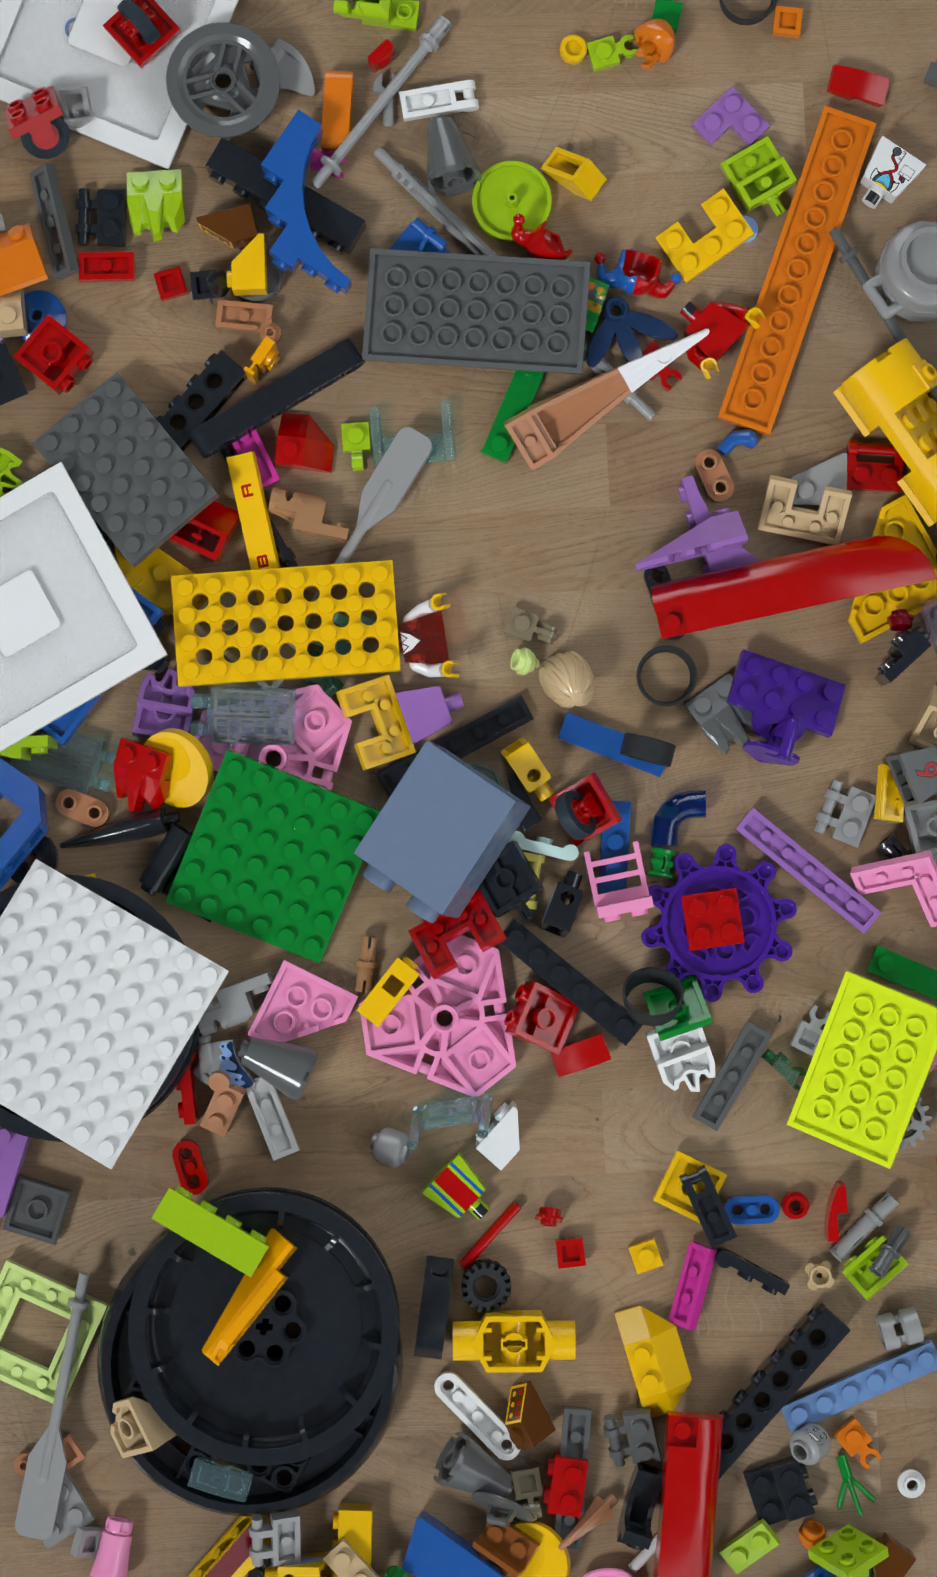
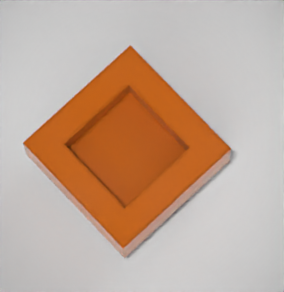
M776 5L771 36L799 39L803 8Z

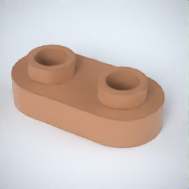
M711 449L701 451L694 461V468L701 484L711 501L715 503L726 502L734 492V484L718 452ZM707 458L712 459L714 466L711 468L706 467L704 460ZM722 483L725 486V491L722 493L718 492L715 488L716 484Z
M63 790L56 798V808L60 814L86 825L99 827L107 823L110 818L109 806L104 801L77 790ZM67 798L73 799V807L67 808L65 806ZM93 808H97L100 812L97 818H92L90 815V811Z

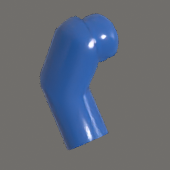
M751 429L733 430L716 448L723 456L727 457L737 445H745L747 448L752 449L757 446L759 439Z

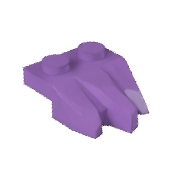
M168 668L163 680L160 682L156 681L154 674L148 672L140 687L132 735L149 739L157 732L168 728L180 729L190 733L195 703L193 686L178 687L176 685L177 672L171 668Z

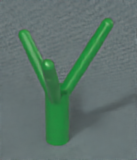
M838 1455L836 1460L842 1476V1484L837 1508H842L848 1485L857 1514L862 1516L863 1511L854 1486L872 1502H875L876 1498L853 1477L847 1455Z

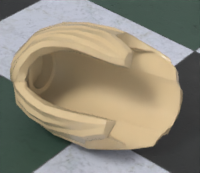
M577 652L556 653L554 656L547 658L539 669V681L544 693L561 707L583 706L593 699L595 692L594 673L585 659Z

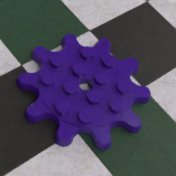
M723 844L718 847L714 862L707 867L699 866L688 853H681L676 856L674 866L679 875L677 884L671 888H664L660 885L648 887L653 905L657 906L661 911V921L653 927L646 928L641 934V940L645 946L649 948L661 946L669 951L670 961L664 968L665 970L673 973L680 981L687 975L697 976L702 983L701 992L703 997L709 1002H715L720 999L724 984L731 979L740 981L750 993L761 991L764 986V980L759 972L761 962L767 958H773L781 962L787 961L793 952L791 945L778 937L776 928L781 921L790 919L796 914L797 906L791 899L776 900L769 895L767 890L768 884L775 876V867L770 862L764 861L760 862L751 871H742L736 864V850L729 844ZM736 888L745 943L689 951L680 896Z

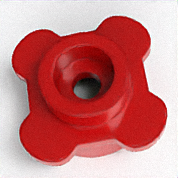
M539 1207V1214H536L535 1220H539L542 1226L556 1227L557 1223H562L563 1217H560V1209Z

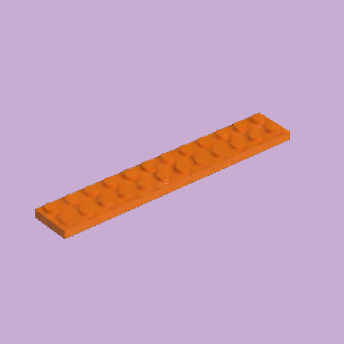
M824 106L755 306L764 313L766 318L758 317L755 319L760 325L758 329H754L749 323L717 419L767 436L770 435L835 247V242L829 232L836 227L841 229L877 123Z

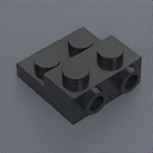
M922 627L913 628L910 632L906 629L889 642L892 647L887 652L892 658H888L877 668L880 673L875 677L881 686L889 684L932 645L928 641L930 636Z
M793 1456L743 1472L758 1520L763 1518L768 1525L786 1519L791 1522L815 1514L813 1506L817 1505L818 1502L813 1488L807 1489L804 1479L809 1478L806 1466L801 1462L799 1463Z

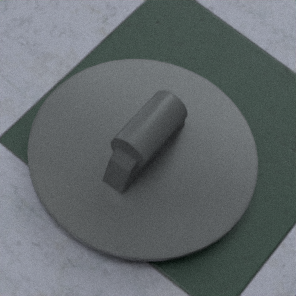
M474 1492L471 1495V1498L478 1505L487 1509V1523L507 1528L513 1520L532 1522L535 1519L531 1511L504 1497L486 1492Z

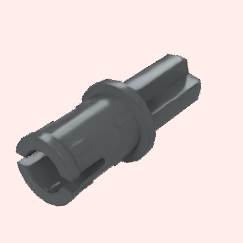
M901 1225L896 1226L887 1242L881 1244V1251L869 1267L870 1272L875 1276L883 1279L894 1260L900 1258L899 1253L910 1237V1232L907 1228Z

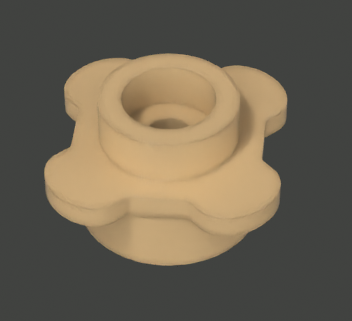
M824 1260L820 1264L808 1263L805 1266L804 1270L808 1274L809 1279L807 1282L809 1289L830 1288L834 1285V1279L830 1272L832 1265L829 1261ZM818 1273L822 1274L821 1278L817 1277Z

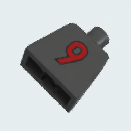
M937 746L886 757L904 807L920 804L937 792Z

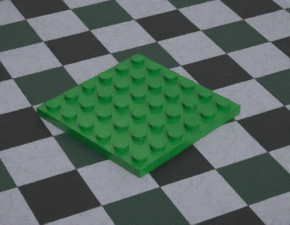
M227 749L165 902L320 963L363 861L354 852L381 810Z

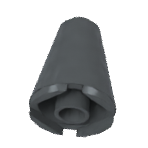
M439 115L434 117L427 126V186L429 192L435 196H438L437 192H444L445 197L461 195L472 190L477 179L480 183L482 180L481 170L454 120L445 115Z
M250 1037L248 1041L243 1040L237 1055L241 1057L240 1063L287 1097L297 1101L308 1083L306 1080L309 1073H312L318 1051L313 1049V1047Z
M463 1431L457 1432L455 1435L459 1437L455 1441L449 1440L436 1462L435 1468L439 1470L438 1477L434 1475L435 1482L469 1493L486 1492L507 1498L513 1489L512 1476L468 1434Z

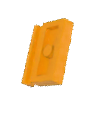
M267 336L251 357L252 365L250 368L245 366L243 369L248 380L256 385L259 384L258 376L260 373L265 375L267 370L272 371L280 360V357L277 356L279 350L276 343Z

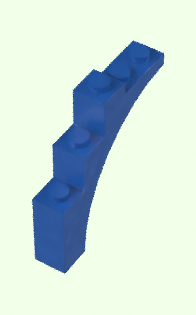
M298 109L261 163L262 170L265 173L263 175L264 178L276 186L278 183L281 184L265 207L266 213L269 216L268 220L280 229L283 226L285 227L269 250L271 258H273L272 263L285 272L289 269L294 273L301 264L303 265L301 270L312 278H315L316 275L325 280L324 285L336 294L341 291L346 295L352 287L351 279L337 269L320 249L310 230L306 217L304 201L306 172L313 150L323 134L321 124Z

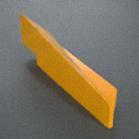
M273 1228L269 1231L265 1241L270 1246L252 1277L244 1275L202 1348V1353L217 1366L221 1364L288 1279L280 1269L297 1247Z

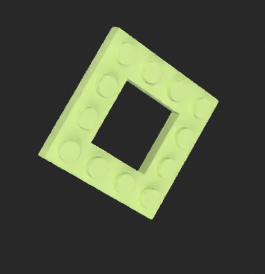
M7 1259L0 1273V1343L20 1298L70 1320L72 1307L68 1306L67 1303L68 1298L75 1296L76 1289ZM86 1294L85 1299L90 1301L89 1309H83L66 1398L109 1305ZM68 1327L49 1368L0 1346V1380L53 1404Z

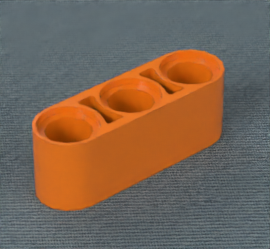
M326 70L321 150L336 151L351 132L354 72Z

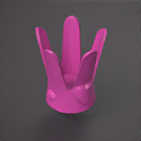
M314 149L310 159V170L320 171L323 167L320 159L323 156L330 158L332 155L329 154L335 151L324 152L320 149ZM344 157L341 163H345L347 159ZM333 173L331 174L337 178H343V173H340L338 176Z

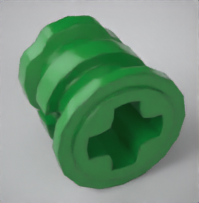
M651 847V852L653 853V857L649 858L651 869L647 870L645 874L661 878H673V875L669 872L670 868H673L674 862H671L672 856H675L676 851Z

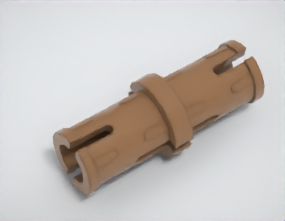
M361 936L359 960H356L358 972L354 991L362 992L363 982L365 981L364 991L370 993L372 991L374 968H377L378 964L375 962L379 938L371 937L370 947L368 948L369 937Z

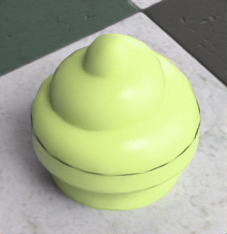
M524 647L513 652L510 667L519 675H527L529 672H533L535 668H539L540 662L529 648Z

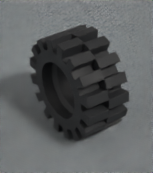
M486 1259V1261L478 1260L475 1264H471L467 1271L465 1270L461 1281V1291L465 1302L467 1301L472 1309L474 1307L478 1312L483 1310L487 1313L494 1309L497 1311L502 1304L505 1305L511 1293L510 1276L505 1267L500 1266V1263L497 1261L492 1262L491 1259ZM487 1275L495 1279L497 1289L492 1295L482 1296L476 1291L475 1284L481 1276Z

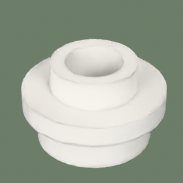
M908 1469L899 1475L897 1487L903 1496L916 1498L923 1493L925 1480L920 1472ZM910 1480H915L916 1486L912 1489L907 1488V1483Z

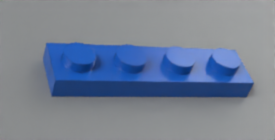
M612 801L622 821L601 832L600 860L628 854L631 802ZM628 860L599 866V877L626 872ZM627 877L598 883V894L626 889Z

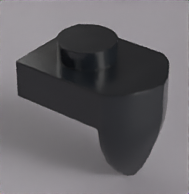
M214 269L190 272L193 300L224 298L229 291L227 287V274L223 270Z

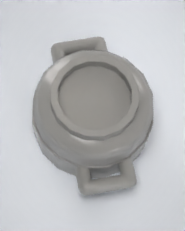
M918 221L904 226L885 244L875 267V276L864 282L862 287L882 318L889 319L894 315H898L909 321L929 322L937 319V222Z

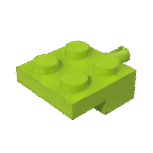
M768 136L720 163L721 170L747 213L761 205L767 204L772 208L776 218L786 212L779 200V196L784 191L793 187L797 179L785 158L780 157Z

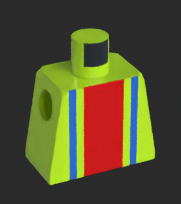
M459 1151L422 1189V1193L427 1198L457 1218H460L469 1210L480 1220L490 1209L479 1198L486 1191L485 1185Z

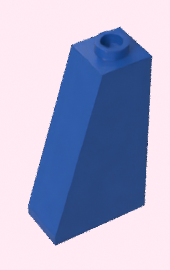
M424 1511L418 1515L402 1568L407 1573L418 1577L507 1576L501 1572L499 1565L492 1560L487 1561L481 1558L476 1553L477 1550L471 1546L472 1544L432 1515Z

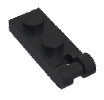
M705 1165L697 1167V1171L689 1175L687 1173L680 1175L679 1178L710 1246L714 1248L736 1238L735 1230ZM703 1181L705 1188L695 1192L693 1185Z
M725 1247L716 1249L715 1260L720 1267L728 1268L731 1266L737 1269L738 1276L749 1282L755 1279L763 1283L761 1288L775 1296L777 1292L783 1295L787 1293L790 1285L783 1278Z

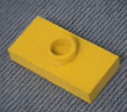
M880 764L878 765L874 819L901 823L904 818L902 798L889 765Z

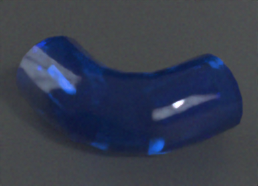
M691 790L677 793L661 804L653 817L651 846H679L678 831L681 823L690 818H706V790Z

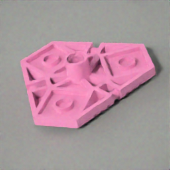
M316 684L285 691L293 692L292 717L270 716L272 719H292V744L213 742L214 717L260 718V716L218 715L214 714V708L202 711L195 738L201 742L211 758L214 771L213 783L227 749L268 764L266 761L267 755L272 751H277L281 755V763L275 768L332 790L334 783L331 781L334 772H338L353 722L350 718H344L343 712L338 705ZM279 694L278 697H290V696H289L288 694ZM253 699L242 701L241 706L253 707L251 704ZM254 699V707H265L263 704L265 700L256 702V699ZM266 700V707L277 708V700ZM278 700V708H289V701ZM240 703L229 704V706H240ZM229 707L231 709H240L237 707ZM217 709L218 712H227V711H228V710H224V709ZM229 710L230 712H240V710ZM241 710V711H242L243 713H251L253 710ZM269 711V714L277 713V711ZM278 711L279 714H288V713H289V712ZM224 719L217 720V722H228ZM230 720V721H229V722H237V723H240L239 720ZM243 720L241 723H252V721ZM254 721L253 723H264V721ZM275 721L266 722V724H277ZM284 721L278 722V724H289L288 722ZM253 724V726H265L260 724ZM278 725L283 727H289V725ZM217 726V733H228L226 730L228 726ZM229 726V733L240 734V726ZM241 726V734H252V727ZM253 727L255 730L253 734H264L263 730L265 727ZM266 727L267 732L265 735H277L275 732L277 730L276 727ZM278 728V735H289L287 732L289 728ZM217 734L222 736H228V734ZM278 736L282 738H289L288 736ZM217 737V738H218V739H227L228 737ZM229 737L230 740L240 739V737ZM241 737L242 740H251V739H252V738ZM253 738L254 740H257V741H263V740H264V738ZM265 738L267 741L276 740L275 738ZM278 739V740H279V741H288L289 739ZM315 766L324 769L321 779L312 777Z
M460 935L447 943L458 967L434 980L420 955L413 961L419 965L416 970L420 973L419 977L423 983L417 988L412 984L379 1027L362 1014L360 1016L366 1055L413 1074H417V1071L426 1074L428 1080L478 1098L516 1067L512 1035L505 1032L507 1025L504 1024L507 1013H505L504 1003L507 1000L499 949L492 947L482 952L475 939ZM493 1005L494 1014L485 1016L484 1006ZM442 1010L449 1011L453 1016L452 1022L448 1025H441L437 1021V1014ZM425 1053L434 1056L432 1065L422 1061Z

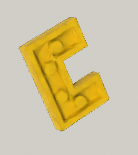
M724 188L701 204L716 228L694 244L678 221L655 237L686 283L692 281L755 236Z
M389 675L336 692L345 719L371 711L379 736L354 745L363 771L416 753Z

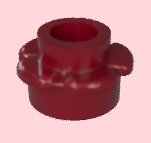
M897 609L892 611L891 615L887 617V623L891 631H905L912 628L914 616L909 614L906 609Z

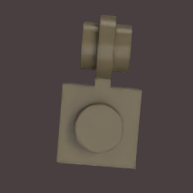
M517 607L513 608L504 631L508 635L529 643L533 633L539 634L538 640L551 645L559 637L557 628L544 623L541 628L536 627L540 616Z
M537 1465L512 1470L511 1474L516 1500L528 1499L527 1503H523V1507L534 1514L535 1519L532 1522H535L537 1518L542 1517L539 1500L533 1501V1497L544 1495L539 1467Z

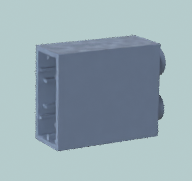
M426 741L354 854L368 863L367 868L362 874L368 881L389 893L396 883L410 892L412 896L407 902L406 907L430 923H434L440 914L459 918L531 806L444 747Z

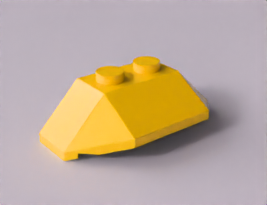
M642 1305L615 1312L614 1315L642 1408L650 1407L653 1418L667 1414V1410L674 1411L692 1381L676 1325L649 1311Z

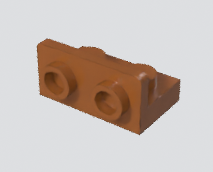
M486 1523L481 1534L473 1541L471 1546L477 1550L476 1553L481 1558L487 1561L492 1560L499 1565V1569L505 1575L519 1577L526 1571L541 1544L512 1523L507 1528Z

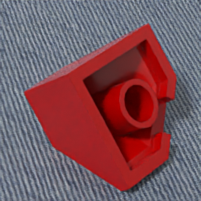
M283 413L278 430L275 465L277 468L332 473L334 445L310 415Z

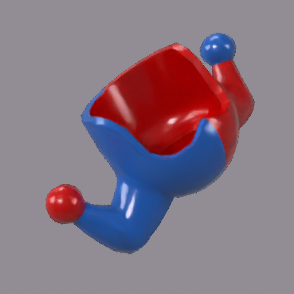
M623 249L617 267L610 271H607L604 265L606 261L604 253L598 252L594 256V261L597 263V280L610 284L609 288H621L629 295L641 296L646 294L657 299H665L669 296L674 286L682 281V276L679 273H673L668 282L665 284L661 283L659 276L663 261L645 252Z

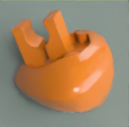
M651 19L634 29V39L639 46L635 54L637 57H645L644 62L640 64L642 68L650 69L656 62L666 63L670 59L675 46V36L673 28L666 20Z

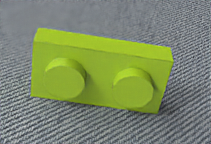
M762 1518L721 1547L719 1554L734 1572L738 1574L780 1545L781 1539Z

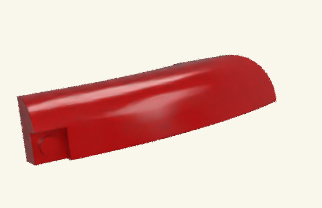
M872 536L652 584L651 594L661 639L935 580L937 578L928 558L910 542L893 536Z
M667 1410L661 1500L652 1577L711 1576L723 1414Z

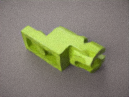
M334 0L333 12L343 17L361 19L362 25L416 32L420 1Z

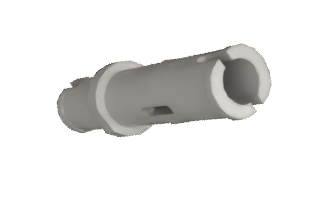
M886 1192L871 1209L867 1208L864 1211L866 1214L847 1231L840 1241L829 1249L831 1254L842 1263L877 1226L881 1227L884 1224L882 1221L900 1204Z

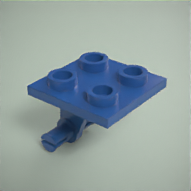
M416 218L414 222L408 225L389 249L451 253L445 248L448 241L439 236L433 226L429 228L419 218Z

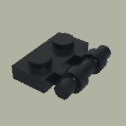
M80 188L79 199H76L78 224H76L75 233L78 234V244L89 245V235H97L98 246L126 247V190L98 189L97 200H90V189ZM89 211H97V225L89 224Z

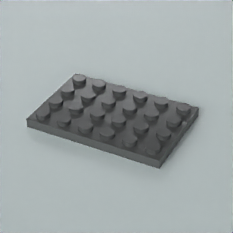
M117 372L33 442V445L51 467L59 462L63 463L91 516L134 568L220 496Z

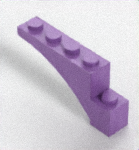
M693 475L682 478L680 481L681 486L677 487L681 503L686 502L689 512L685 513L689 529H693L713 516L698 491ZM738 547L703 556L705 565L701 566L702 572L706 573L761 560L747 552L743 547Z

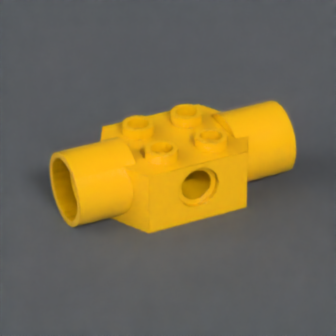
M491 1310L490 1313L485 1311L480 1321H453V1361H480L486 1373L543 1372L549 1360H575L576 1358L575 1320H546L541 1310Z

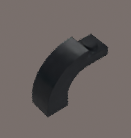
M427 1256L414 1356L442 1359L454 1259Z
M637 1463L635 1465L620 1514L617 1530L618 1542L636 1550H649L652 1542L651 1522L653 1512L662 1487V1469L645 1463Z

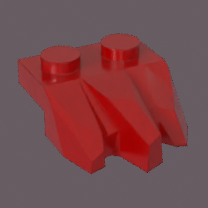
M120 738L113 763L117 798H126L128 796L129 812L142 811L145 801L156 810L165 801L171 781L166 780L173 754L128 738Z

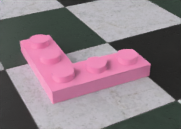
M930 850L851 867L850 875L860 895L912 884L930 927L937 926V865Z

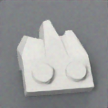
M702 1027L660 1041L656 1029L645 1033L662 1081L672 1090L676 1091L679 1088L680 1082L685 1080L691 1092H700L699 1077L701 1074H705L708 1078H716L715 1061Z

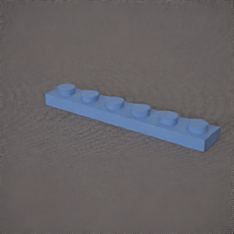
M931 1339L788 1401L781 1411L790 1432L798 1431L806 1424L821 1421L937 1370V1351Z

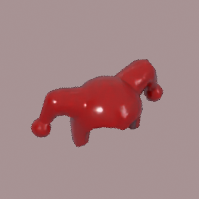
M516 214L513 217L514 225L511 230V237L516 243L527 250L530 258L567 260L573 253L571 249L565 252L559 234L544 228L547 225L546 221L531 230L522 227V224L525 222V217L522 214Z

